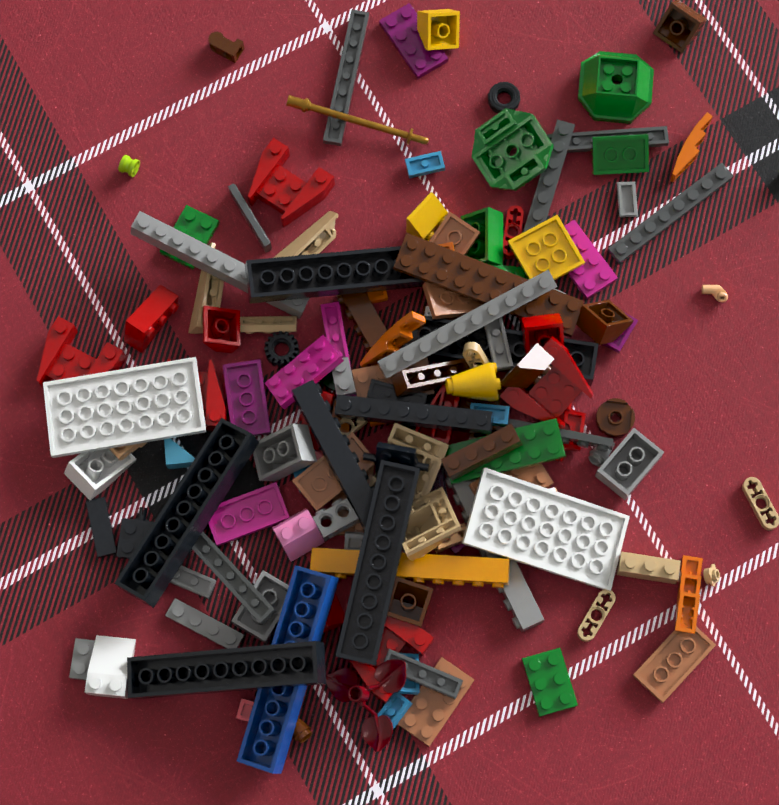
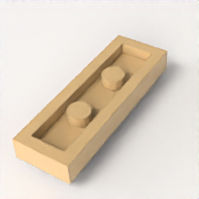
M297 316L240 317V332L247 334L279 331L291 333L297 329Z

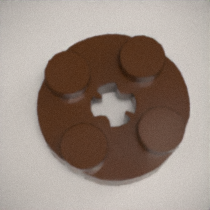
M619 398L607 400L601 404L596 413V423L599 431L610 437L627 435L635 422L634 410L631 409L625 400ZM614 413L618 414V417H621V420L613 422V420L610 419V416H613Z

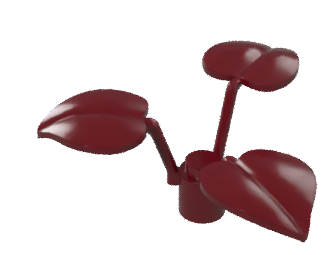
M391 659L381 663L375 671V678L380 683L372 686H358V675L350 668H342L326 675V684L337 700L341 702H359L360 706L373 715L374 718L370 717L364 721L361 732L365 742L375 752H379L387 746L392 737L393 725L388 716L381 715L378 717L377 713L366 705L365 702L369 699V691L382 686L385 692L396 693L403 688L406 682V663L399 659Z

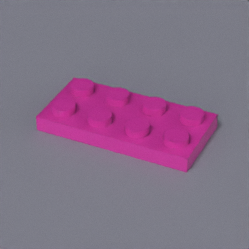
M573 220L564 227L584 259L585 264L567 274L587 300L617 281L618 277L577 222Z
M322 335L267 380L265 385L285 410L295 401L291 394L293 389L311 380L316 384L344 360L328 339Z
M277 482L222 502L208 524L218 547L279 524L290 517Z

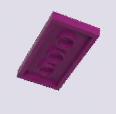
M410 3L379 20L380 26L417 79L448 62V57L442 49H425L417 30V13Z
M261 360L224 364L223 372L230 423L252 433L254 436L271 434Z

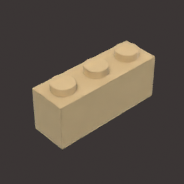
M621 552L618 560L617 575L676 584L679 580L681 561Z

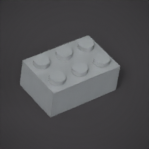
M292 423L258 440L260 443L253 452L259 481L275 482L317 462L309 427L305 424Z
M633 428L597 470L595 477L623 500H626L661 459L664 451Z
M263 570L253 586L277 612L261 625L242 604L233 617L232 623L256 639L268 644L276 631L289 585Z

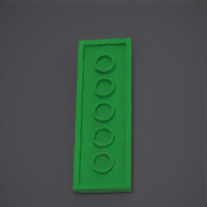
M557 418L515 428L523 444L522 446L453 481L450 478L451 485L479 479L484 467L504 473L566 457ZM486 436L449 445L445 457Z

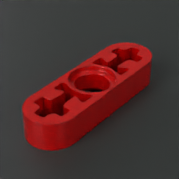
M511 206L506 215L503 234V257L506 259L516 257L513 251L508 253L507 248L509 246L508 240L521 234L524 211L519 206ZM513 212H517L518 215L516 223H512ZM510 228H514L517 230L518 234L516 236H510L508 235L507 230Z

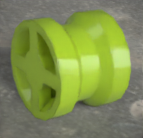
M124 155L119 163L118 171L121 173L126 172L130 177H134L138 172L140 160H133L130 156Z

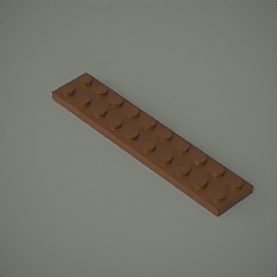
M408 233L404 237L393 267L396 271L482 304L528 281V279ZM552 289L508 314L522 318L559 313L563 321L564 335L571 337L584 301Z

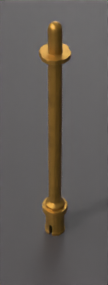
M291 95L288 96L286 106L300 109L303 113L313 111L407 139L408 145L410 140L425 145L429 142L428 138L413 134L414 129L412 128L409 132L312 104L308 98L301 99Z

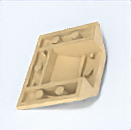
M395 422L388 438V444L417 449L416 457L418 462L429 464L428 472L420 471L414 497L415 501L430 493L442 464L441 459L445 457L449 444ZM375 475L372 477V480L369 485L370 487L373 486L374 488L377 479Z
M443 487L413 502L405 541L402 543L404 551L411 561L423 557L462 529Z

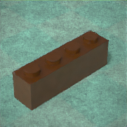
M366 292L336 295L339 304H344L346 308L344 312L348 320H353L355 324L353 328L357 336H362L364 340L362 344L368 353L387 329Z
M465 358L402 370L392 378L397 397L441 388L442 385H445V379L469 370L470 367Z
M511 423L441 459L453 481L523 444Z

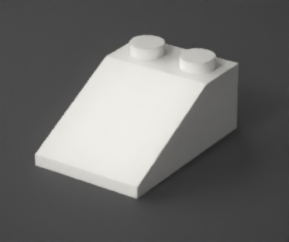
M110 449L81 453L68 462L64 474L89 500H92L136 461V458L130 453L125 459L120 461Z
M96 635L87 672L86 694L128 699L127 657H134L136 639Z

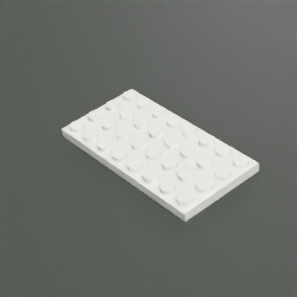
M196 357L43 382L52 458L206 432Z
M484 467L481 472L462 544L602 590L611 591L630 516Z

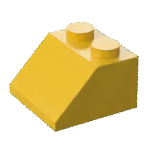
M451 9L417 11V30L426 50L459 48L460 11Z
M432 192L406 218V232L427 241L431 239L448 214Z

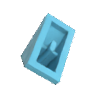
M171 438L164 439L167 468L190 467L195 458Z

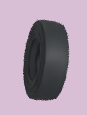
M499 82L490 89L488 104L494 112L500 113L505 108L516 110L519 106L520 92L512 83ZM502 92L508 93L511 96V101L507 104H502L498 102L497 96Z

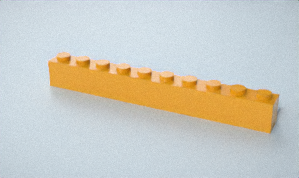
M312 548L310 570L335 575L339 579H346V576H354L360 550ZM402 553L396 577L412 579L415 583H425V580L433 581L432 584L444 585L445 581L452 582V585L456 586L472 583L474 587H484V584H492L493 588H504V585H509L510 560L425 554L423 557L411 561L406 553Z

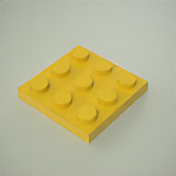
M558 215L508 240L510 248L529 280L546 270H549L553 279L556 280L585 264L584 259Z

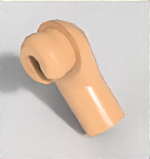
M702 285V294H712L717 301L722 303L727 301L728 294L720 285Z

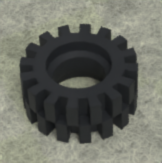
M279 331V334L274 332L272 333L273 336H269L268 341H265L264 351L266 358L273 366L278 365V368L286 366L299 355L297 340L286 331L285 333ZM280 343L288 345L289 352L284 356L277 355L274 351L276 345Z

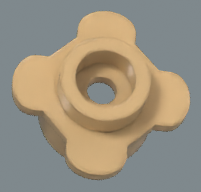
M711 564L710 568L704 569L703 576L705 582L715 587V584L720 580L719 570L716 569L714 564Z

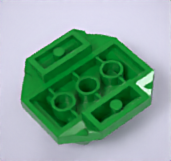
M599 51L581 62L578 100L594 121L631 124L651 106L654 69L636 54ZM612 81H618L620 84H614Z
M505 108L475 129L472 159L490 187L516 191L547 169L554 145L533 114ZM513 148H517L516 154L510 156V151Z

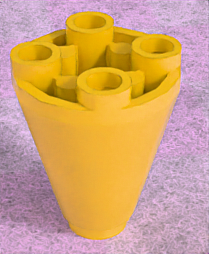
M485 363L445 379L447 394L485 401H497L501 382L499 378H496V363Z

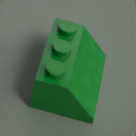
M486 207L461 216L463 221L481 232L466 256L486 264L503 265V213Z

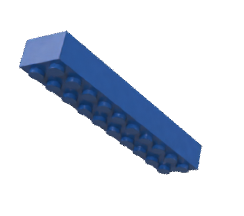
M295 565L271 645L308 641L321 642L339 578ZM307 686L258 689L237 762L272 774H282Z

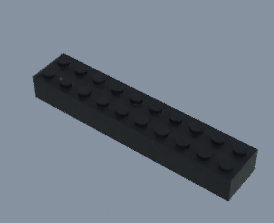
M401 246L246 260L245 264L250 304L423 287L425 281L393 269Z
M425 316L426 323L412 332L413 339L404 344L403 347L453 320L432 319V317ZM484 326L427 356L428 360L447 362L463 359L464 345L468 342H475L481 346L489 362L492 363ZM505 329L514 368L525 356L522 331ZM564 338V346L568 349L588 385L591 386L594 379L598 343ZM475 362V364L483 365L480 362ZM508 369V370H503V371H498V372H505V373H507L510 369Z
M223 418L220 419L115 581V585L150 607H155L260 443L252 433Z
M384 460L380 462L337 647V658L376 666L403 550L402 543L405 541L419 480L420 468Z
M308 641L127 657L128 698L146 699L326 684L324 643Z

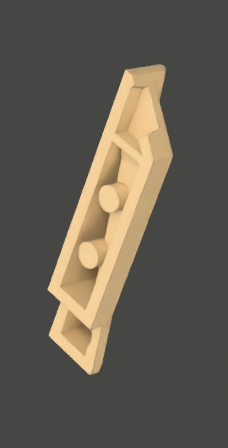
M332 211L327 212L273 258L319 254L336 238L337 231L334 228L338 214Z
M213 242L209 244L213 248L216 246ZM201 270L188 332L190 334L203 333L204 305L219 308L221 305L224 281Z

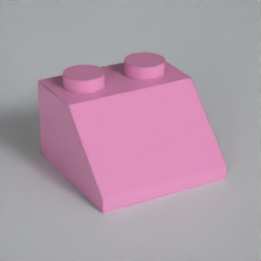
M306 508L272 527L273 532L291 562L308 553L312 548L325 543L315 521Z

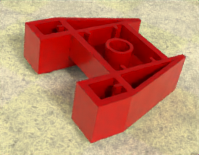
M273 138L262 152L248 199L251 206L259 199L283 214L281 222L282 226L286 227L324 200L335 186V180L333 175L320 167L317 168L308 182L303 181L282 166L290 157L289 147Z
M58 316L47 334L37 382L43 388V382L48 380L54 381L119 370L127 357L122 349L108 342L97 359L76 349L70 344L78 330L74 324Z
M551 336L542 346L554 358L551 362L552 368L548 373L542 376L539 382L529 391L525 388L506 387L500 394V397L515 410L541 421L557 418L559 428L564 429L565 423L559 416L582 391L589 398L593 396V392L568 349L555 337Z
M209 360L208 372L198 373L203 410L206 413V429L213 432L221 418L227 420V410L213 362Z
M387 616L376 666L348 661L365 686L376 685L380 682L375 678V671L384 662L389 649L400 653L407 645L422 657L434 642V637L417 625ZM382 686L369 691L384 704L393 695V693L385 692Z

